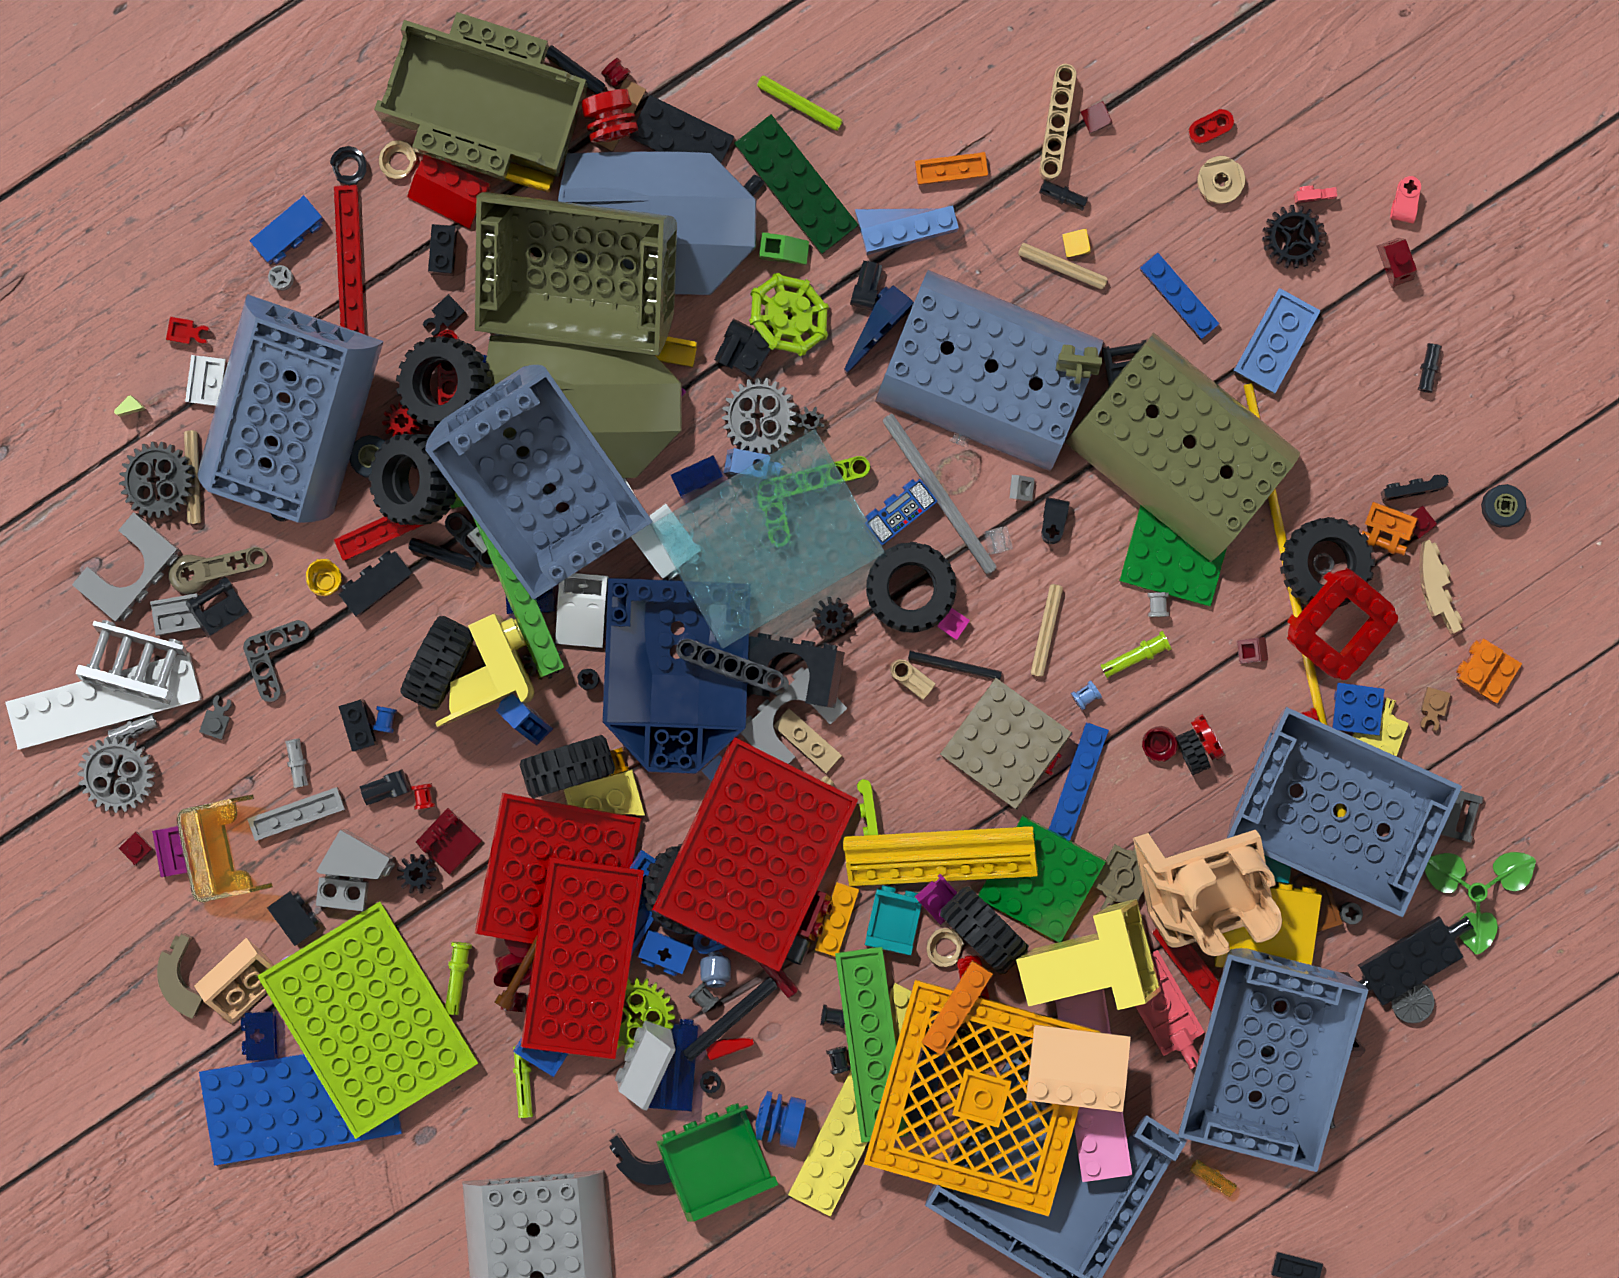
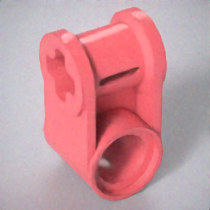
M1408 176L1399 182L1391 208L1390 219L1414 224L1421 191V183L1416 177ZM1411 182V187L1415 188V190L1407 193L1404 185Z

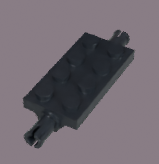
M1440 916L1358 964L1363 974L1362 979L1358 982L1363 984L1368 989V992H1374L1381 1005L1384 1006L1462 959L1464 956L1455 943L1457 942L1456 939L1473 930L1474 927L1467 916L1449 927L1445 926Z

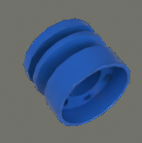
M767 1091L760 1103L756 1119V1139L762 1140L764 1130L769 1131L767 1142L771 1143L775 1133L780 1134V1145L795 1149L806 1100L791 1096L787 1106L782 1105V1094L779 1093L775 1104L771 1103L773 1092Z

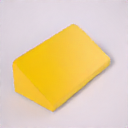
M511 163L506 181L551 192L555 176Z

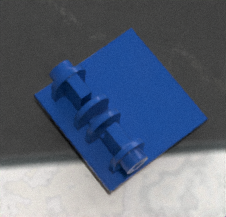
M1337 683V690L1334 693L1335 708L1332 728L1339 731L1379 736L1385 689Z

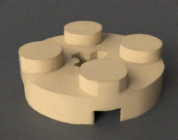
M1213 157L1199 171L1197 177L1198 189L1208 202L1216 204L1230 203L1240 195L1245 185L1243 168L1229 157ZM1218 174H1222V177H1227L1228 179L1222 187L1215 183Z

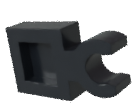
M448 294L432 309L436 316L434 318H427L422 325L427 327L428 324L434 323L436 328L431 334L436 336L439 334L443 323L449 328L465 311Z

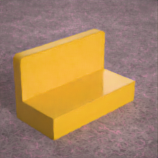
M667 337L659 356H655L661 362L693 368L698 344L695 341Z

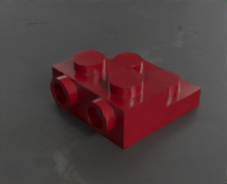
M816 891L796 935L811 941H815L816 937L822 935L824 930L822 921L824 916L829 915L832 910V897L827 893Z

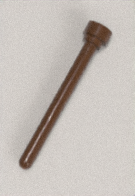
M537 936L506 992L503 991L502 994H498L494 1003L508 1011H511L514 1007V1000L516 998L514 995L533 963Z

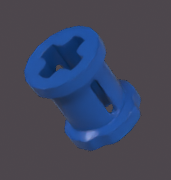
M377 706L378 715L373 729L393 733L392 723L397 710Z

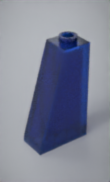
M680 1019V1023L675 1022L672 1029L675 1052L648 1108L692 1111L696 1058L690 1062L683 1055V1050L698 1038L699 1024H694L693 1019Z

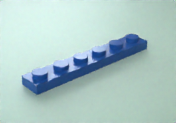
M1087 722L1085 723L1049 826L1050 830L1068 840L1071 839L1109 731Z

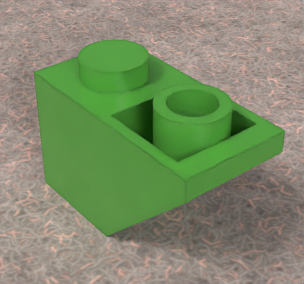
M762 232L759 258L762 260L807 265L809 241L786 235Z

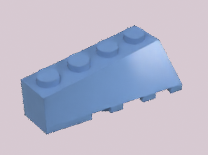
M953 205L932 209H855L866 255L958 232L959 229Z

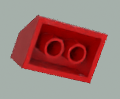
M424 155L413 177L407 198L471 229L476 219L477 196L482 192H489L491 186L489 183L445 161Z

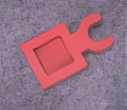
M1314 186L1300 187V191L1294 194L1295 204L1335 199L1337 197L1336 187L1326 189H1314Z

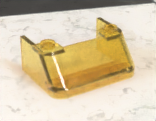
M253 794L182 809L178 813L177 825L191 892L194 899L198 902H206L273 887L272 883L253 886L250 874L245 870L234 871L225 825L236 820V803L254 799Z

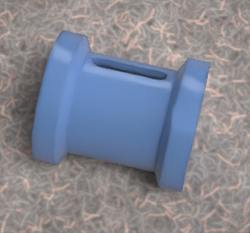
M1092 681L1087 682L1088 685L1079 691L1071 693L1082 711L1085 710L1086 705L1095 699L1102 698Z

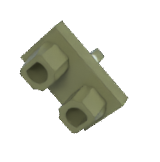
M1064 344L1061 353L1058 355L1055 371L1066 372V376L1074 377V384H1080L1081 378H1090V374H1099L1102 357L1098 356L1096 347L1084 348L1083 356L1075 355V347L1073 345Z

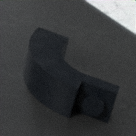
M619 1133L610 1139L611 1145L609 1148L617 1158L619 1156L622 1157V1160L616 1164V1167L625 1176L646 1185H662L672 1182L663 1159L654 1162L641 1160L633 1154Z

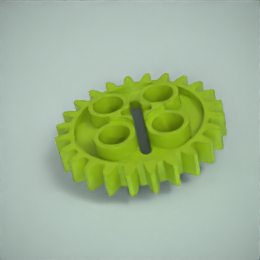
M636 977L635 983H631L628 978L624 1001L628 1003L632 1011L636 1014L641 1012L640 1018L643 1022L646 1020L665 1028H673L674 1024L668 1020L675 1019V1014L669 1013V1011L674 1009V1005H667L671 997L662 996L665 989L662 988L657 991V982L649 986L648 978L645 979L643 984L640 983L639 977ZM634 994H640L643 997V1002L634 1004L630 997ZM624 1005L623 1011L626 1014V1018L621 1020L617 1049L623 1045L625 1046L624 1052L626 1053L628 1048H632L635 1043L634 1037L630 1034V1029L633 1027L642 1028L643 1023L638 1018L633 1020L632 1011ZM650 1011H656L660 1018L657 1021H650L647 1018V1014Z

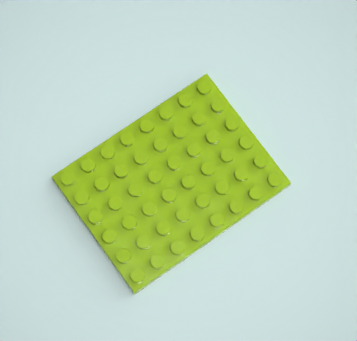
M381 902L376 903L257 976L355 1139L478 1064Z

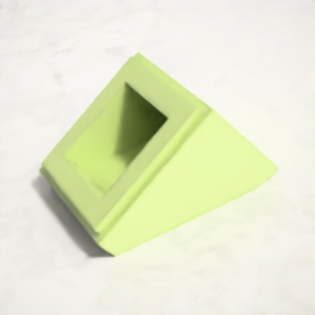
M130 395L114 410V413L118 416H124L146 410V408L135 397Z

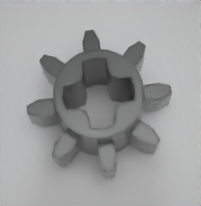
M804 407L805 414L797 416L799 419H802L797 428L803 426L805 428L804 435L812 430L817 435L816 428L818 426L824 428V424L819 422V419H822L824 414L817 415V407L813 411H808ZM807 415L817 418L814 422L815 426L811 427L809 424H804L807 420Z

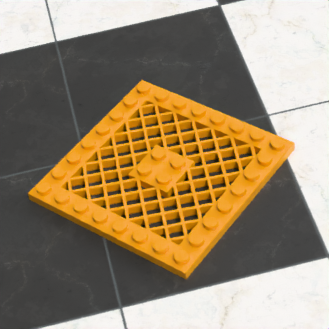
M915 979L864 1165L1049 1216L1079 1107L1051 1103L1052 1105L1040 1111L1035 1101L1024 1100L1017 1104L1011 1093L1020 1088H1023L1025 1093L1027 1092L1026 1085L1028 1079L1023 1081L1018 1070L1030 1065L1031 1058H1029L1024 1047L1033 1042L1035 1025L1099 1033L1100 1031L978 997L962 1024L964 1022L967 1023L972 1033L961 1039L958 1033H955L954 1036L957 1041L947 1046L943 1052L948 1058L950 1065L939 1070L933 1059L940 1056V1054L936 1052L931 1055L921 1041L924 1038L927 1025L931 1027V1021L935 1020L939 1014L937 1013L930 1017L931 1010L940 1012L953 990ZM970 1021L981 1023L985 1026L975 1031ZM993 1027L1009 1032L998 1037ZM990 1029L995 1039L983 1045L978 1034ZM1016 1034L1031 1037V1039L1021 1043ZM1013 1035L1018 1046L1007 1052L1001 1041ZM975 1037L980 1048L968 1053L963 1043ZM998 1043L1003 1054L992 1060L986 1049ZM960 1045L965 1056L954 1062L948 1051ZM922 1047L927 1058L917 1063ZM1021 1050L1026 1061L1015 1067L1009 1056ZM983 1051L988 1063L977 1068L971 1057ZM1006 1058L1012 1069L1000 1075L995 1064ZM968 1060L973 1070L965 1068L962 1077L957 1065ZM930 1062L935 1073L924 1078L919 1067ZM991 1066L996 1076L981 1071ZM953 1068L959 1079L948 1085L942 1074ZM914 1071H916L921 1081L911 1086ZM1015 1073L1020 1084L1010 1089L1011 1080L1004 1078ZM938 1076L944 1087L933 1093L927 1082ZM960 1084L958 1095L955 1099L950 1089ZM924 1085L929 1096L918 1101L912 1090ZM947 1091L952 1102L941 1108L935 1097ZM909 1093L915 1104L904 1109ZM1008 1096L1013 1107L1003 1112ZM932 1099L938 1110L926 1116L921 1105ZM1031 1102L1037 1113L1025 1119L1019 1108ZM954 1106L952 1115L959 1118L949 1122L944 1111ZM917 1108L923 1118L911 1124L906 1113ZM1053 1109L1048 1125L1043 1115ZM1017 1111L1022 1121L1010 1127L1005 1116ZM940 1114L946 1125L935 1131L929 1120ZM903 1116L908 1127L898 1132L900 1121ZM1039 1117L1045 1128L1033 1133L1028 1123ZM967 1119L983 1124L972 1129ZM1002 1119L1007 1130L995 1135L991 1126L999 1128ZM964 1121L969 1132L958 1137L952 1126ZM926 1123L931 1133L920 1139L914 1128ZM1025 1125L1030 1136L1019 1142L1013 1131ZM987 1127L992 1138L981 1144L975 1133ZM949 1129L954 1140L943 1145L938 1134ZM911 1130L916 1142L905 1147L900 1136ZM1010 1133L1015 1145L1004 1150L999 1139ZM1046 1133L1042 1148L1036 1138ZM972 1135L977 1146L966 1152L960 1141ZM934 1137L940 1148L928 1154L923 1143ZM895 1139L901 1148L894 1147ZM1033 1140L1039 1151L1027 1157L1022 1146ZM995 1142L1000 1153L989 1159L984 1147ZM957 1144L962 1155L951 1160L946 1149ZM919 1145L924 1155L909 1150ZM1018 1148L1024 1159L1012 1165L1007 1154ZM980 1150L986 1161L974 1166L969 1156ZM942 1152L947 1161L933 1158V1156ZM1040 1156L1037 1169L1035 1171L1030 1161ZM1004 1157L1009 1167L997 1173L992 1162ZM966 1159L970 1168L956 1163ZM1027 1163L1032 1174L1020 1179L1015 1169ZM989 1165V1167H990V1169L992 1170L993 1174L986 1173V1172L979 1171V1170H980L981 1168H983V1167ZM1012 1171L1017 1181L1002 1176ZM1034 1178L1032 1185L1025 1184Z

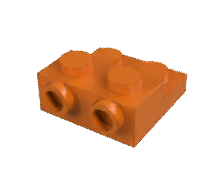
M1484 638L1480 639L1479 642L1475 640L1468 651L1471 653L1468 660H1463L1456 670L1458 673L1456 679L1495 704H1498L1522 663L1504 653L1502 649Z

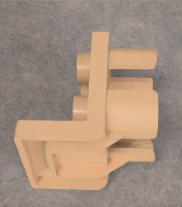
M1256 830L1168 858L1163 856L1149 833L1133 838L1148 915L1168 946L1181 947L1197 941L1203 952L1211 956H1219L1230 951L1229 944L1222 935L1224 932L1245 926L1255 942H1263L1274 937L1280 930L1282 925L1281 913L1272 899L1270 887L1275 886V879L1265 863L1261 836Z

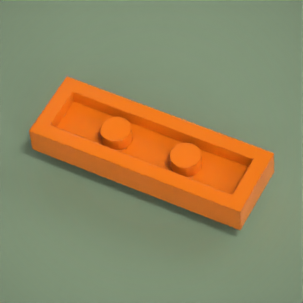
M985 152L915 161L917 185L988 177Z

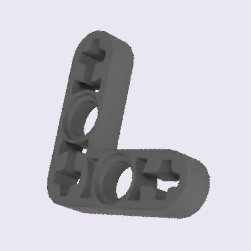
M296 620L251 636L244 642L243 649L258 692L264 701L275 702L282 694V689L269 653L306 640L310 635V627L306 622ZM297 624L300 627H305L302 637L292 635L290 636L292 641L288 642V635L284 631L285 628H288V632L296 630ZM275 632H280L283 635V642L279 646L273 645L270 640L271 635ZM266 636L265 639L270 647L269 650H266V646L258 648V653L256 654L254 651H249L248 647L252 645L251 641L254 640L255 643L264 642L262 637ZM261 662L269 666V672L265 676H260L256 672V667ZM273 677V681H269L271 688L276 687L277 690L274 692L273 698L270 695H265L264 691L268 690L266 683L260 684V680Z

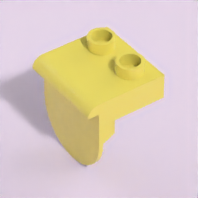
M492 614L468 625L486 666L450 682L449 710L451 715L435 723L437 727L449 724L495 704L512 693L518 694L521 702L528 703L533 699L534 687L517 649L527 644L516 619L510 618L504 621L502 616Z

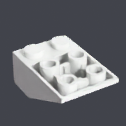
M574 573L559 583L555 644L603 648L608 576Z

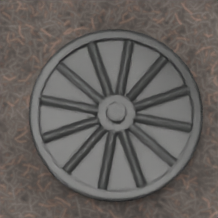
M1420 983L1392 1000V1009L1395 1015L1404 1022H1422L1433 1011V993L1428 986Z

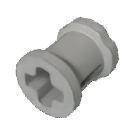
M1148 593L1150 598L1148 617L1169 616L1166 597L1169 596V593Z

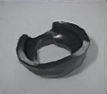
M345 146L340 147L333 153L330 164L337 181L350 185L357 184L363 179L366 174L367 161L361 151L355 147ZM345 158H354L358 162V171L351 176H342L339 173L338 165Z

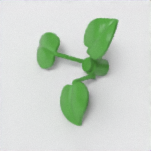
M1442 853L1430 857L1425 873L1430 883L1437 890L1444 893H1452L1457 889L1458 883L1469 889V897L1476 902V914L1469 912L1460 918L1461 920L1467 916L1474 927L1473 930L1460 936V938L1475 954L1482 953L1491 945L1498 929L1497 921L1493 914L1488 912L1481 914L1480 902L1487 897V889L1500 880L1502 886L1509 891L1524 889L1532 878L1536 860L1525 853H1505L1499 856L1493 864V870L1498 877L1486 885L1480 882L1470 885L1461 879L1466 873V866L1459 856L1452 853Z

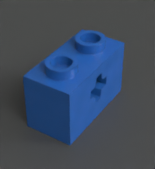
M649 929L638 957L642 958L641 963L651 967H655L656 964L665 967L664 972L677 976L678 973L683 974L693 946ZM668 948V953L672 956L662 960L661 954L658 951Z

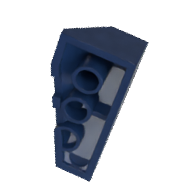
M894 285L890 289L886 286L876 296L879 300L876 302L844 368L846 374L912 309L914 302Z

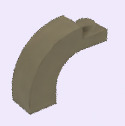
M182 933L180 937L175 936L170 946L173 949L172 953L167 950L161 952L157 966V978L160 990L167 1002L178 1012L193 1019L197 1016L203 999L197 991L191 989L184 982L181 976V961L193 938L189 934Z

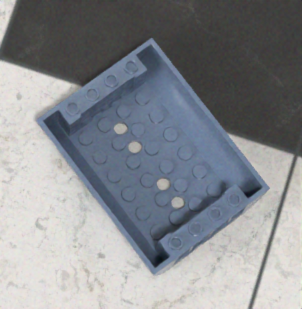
M248 294L242 309L197 473L202 486L208 492L298 523L320 521L331 516L335 511L384 341ZM285 371H293L297 376L296 381L287 380ZM280 392H285L290 396L289 403H283L279 399ZM267 436H274L278 440V446H270L267 443ZM261 458H269L272 462V467H263L260 462Z
M529 365L520 368L444 418L433 430L426 443V451L533 600L653 522L553 377L542 365ZM508 427L516 430V434L512 438H507L503 435V431ZM521 446H526L530 450L528 455L524 457L518 456L516 451ZM548 483L556 486L555 491L551 494L543 492V487ZM566 502L569 508L565 512H558L556 510L557 504Z

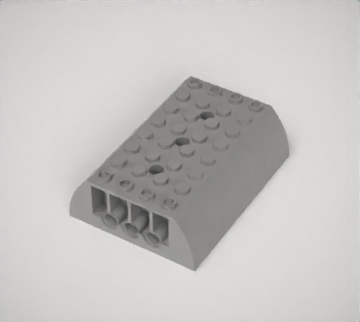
M604 1170L462 1181L470 1278H530L531 1273L534 1271H540L544 1278H613ZM530 1223L539 1225L540 1233L537 1236L528 1234L527 1226Z

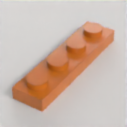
M972 960L921 1043L942 1055L993 973Z

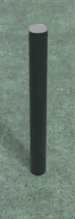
M909 651L908 660L986 678H997L1000 680L1002 671L915 651Z

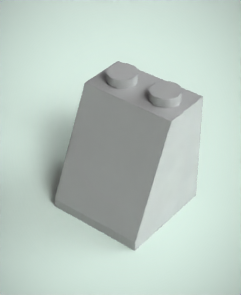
M342 829L337 834L316 872L328 875L380 879L383 876H389L395 866V863L392 862L394 856L349 830Z

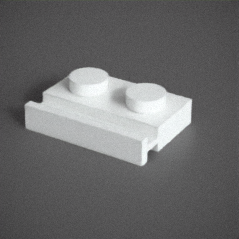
M191 355L185 402L216 406L225 375L226 359Z

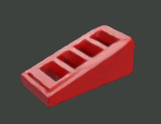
M750 1037L720 1039L710 1045L706 1052L709 1060H714L753 1046L755 1042Z

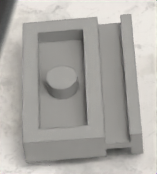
M196 593L150 601L155 635L161 636L200 629V625L186 605V600L191 597L196 598L199 595Z

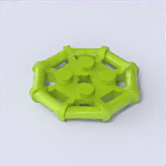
M774 273L772 278L758 288L752 289L750 293L752 296V308L749 322L769 344L768 348L771 350L779 349L803 356L820 341L827 339V311L830 308L828 303H825L809 284V280H801L782 276L780 273ZM784 286L798 288L796 293L785 291ZM774 288L776 294L769 298L766 293ZM805 293L815 306L810 307V301L802 295ZM761 304L765 305V315H761ZM789 311L792 313L793 317L791 320L788 319L784 312ZM818 314L817 327L812 325V315ZM765 323L768 326L771 325L773 327V333L775 334L774 336L766 327ZM807 332L811 335L806 341H802L801 335ZM781 338L791 339V340L793 341V343H792V342H787V341H782V340H780V339H781Z

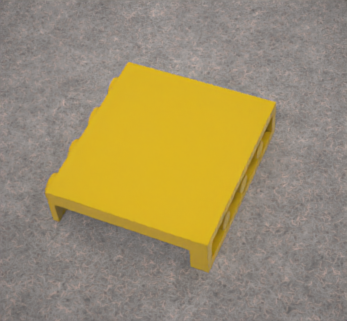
M1282 882L1278 886L1270 887L1272 899L1281 913L1282 925L1280 930L1274 937L1263 942H1255L1245 926L1224 932L1222 935L1228 942L1230 950L1247 948L1312 965L1322 897L1320 891H1316L1317 888L1312 886H1302V889L1293 888V884ZM1228 953L1215 956V967L1224 968Z

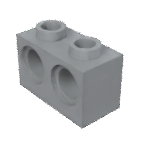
M325 874V877H319L316 906L357 911L366 910L369 882H365L363 878L349 877V880L339 879L340 876ZM329 883L334 884L337 888V893L334 897H330L325 893V887ZM352 886H356L360 890V897L356 900L350 898L348 894Z

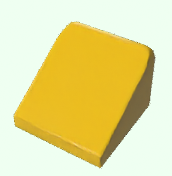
M1087 229L1062 234L1066 258L1090 254Z

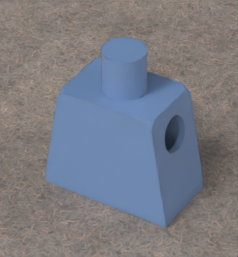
M733 448L727 450L723 473L755 479H766L767 475L779 477L781 463L769 461L770 455ZM754 461L758 463L757 470L753 468Z

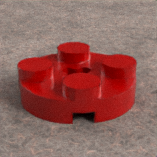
M1201 714L1194 718L1195 720L1191 724L1200 739L1205 738L1206 741L1202 742L1211 759L1216 758L1218 760L1225 756L1205 716Z

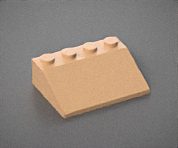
M1035 1025L1026 1100L1123 1112L1131 1037Z

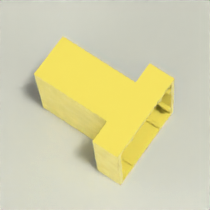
M1137 899L1110 905L1093 916L1097 929L1095 934L1034 948L1016 959L1028 1006L1112 987L1117 1009L1120 1010L1146 1004L1161 992Z

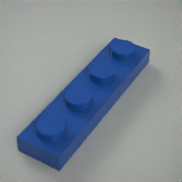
M1156 253L1139 268L1200 340L1220 324L1159 253Z

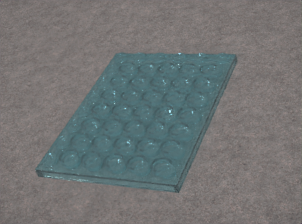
M815 429L650 524L722 649L884 554L881 544Z

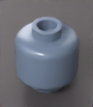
M722 952L708 953V957L703 958L700 962V978L702 982L711 988L726 986V983L731 979V960L723 956Z

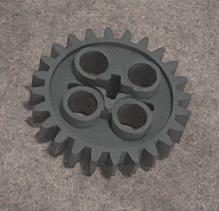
M151 442L150 447L148 444H142V451L135 448V457L127 455L130 463H122V466L127 469L126 472L119 473V475L125 477V480L119 482V485L126 487L121 494L129 495L125 502L133 503L132 510L137 511L140 509L139 514L143 516L148 514L149 518H154L156 515L157 518L162 519L164 512L167 516H172V509L180 512L179 504H188L184 499L185 496L192 497L188 488L195 487L194 484L190 483V479H194L196 475L189 474V471L194 467L186 465L189 457H181L183 454L182 450L178 449L175 451V445L170 444L167 447L165 442H160L159 446L157 442ZM169 461L171 463V469L168 473H166L164 471V465L166 462ZM144 464H147L149 468L146 475H143L141 471ZM160 477V481L155 483L154 480ZM172 485L173 493L167 496L166 488ZM149 487L151 491L150 496L145 499L143 493Z

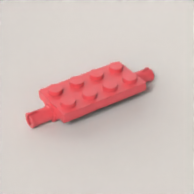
M1155 950L1151 955L1161 992L1146 1004L1135 1007L1162 1055L1165 1056L1174 1050L1180 1051L1189 1069L1196 1067L1192 1057L1196 1064L1199 1059V1055L1193 1046V1040L1205 1032L1159 951Z

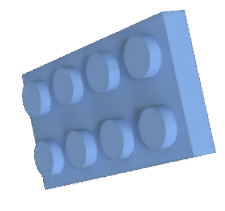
M1279 288L1233 372L1275 394L1321 310Z

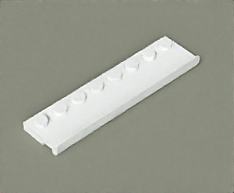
M188 652L187 656L176 655L167 680V689L172 694L170 705L86 681L43 691L5 703L17 749L20 750L200 701L202 697L197 685L190 652ZM165 659L149 663L143 679L145 683L150 685L157 683ZM138 666L122 670V677L131 679L135 675Z

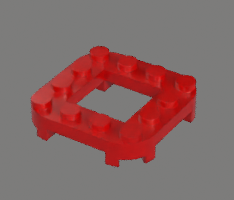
M1349 568L1335 573L1328 572L1323 577L1327 582L1297 618L1291 614L1287 621L1290 624L1287 637L1289 643L1329 676L1340 678L1341 680H1347L1351 677L1398 621V615L1392 603ZM1347 597L1368 614L1370 618L1339 653L1320 638L1316 632Z

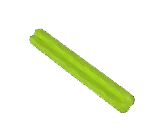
M762 76L757 83L758 88L835 131L840 128L842 124L841 118L766 76Z

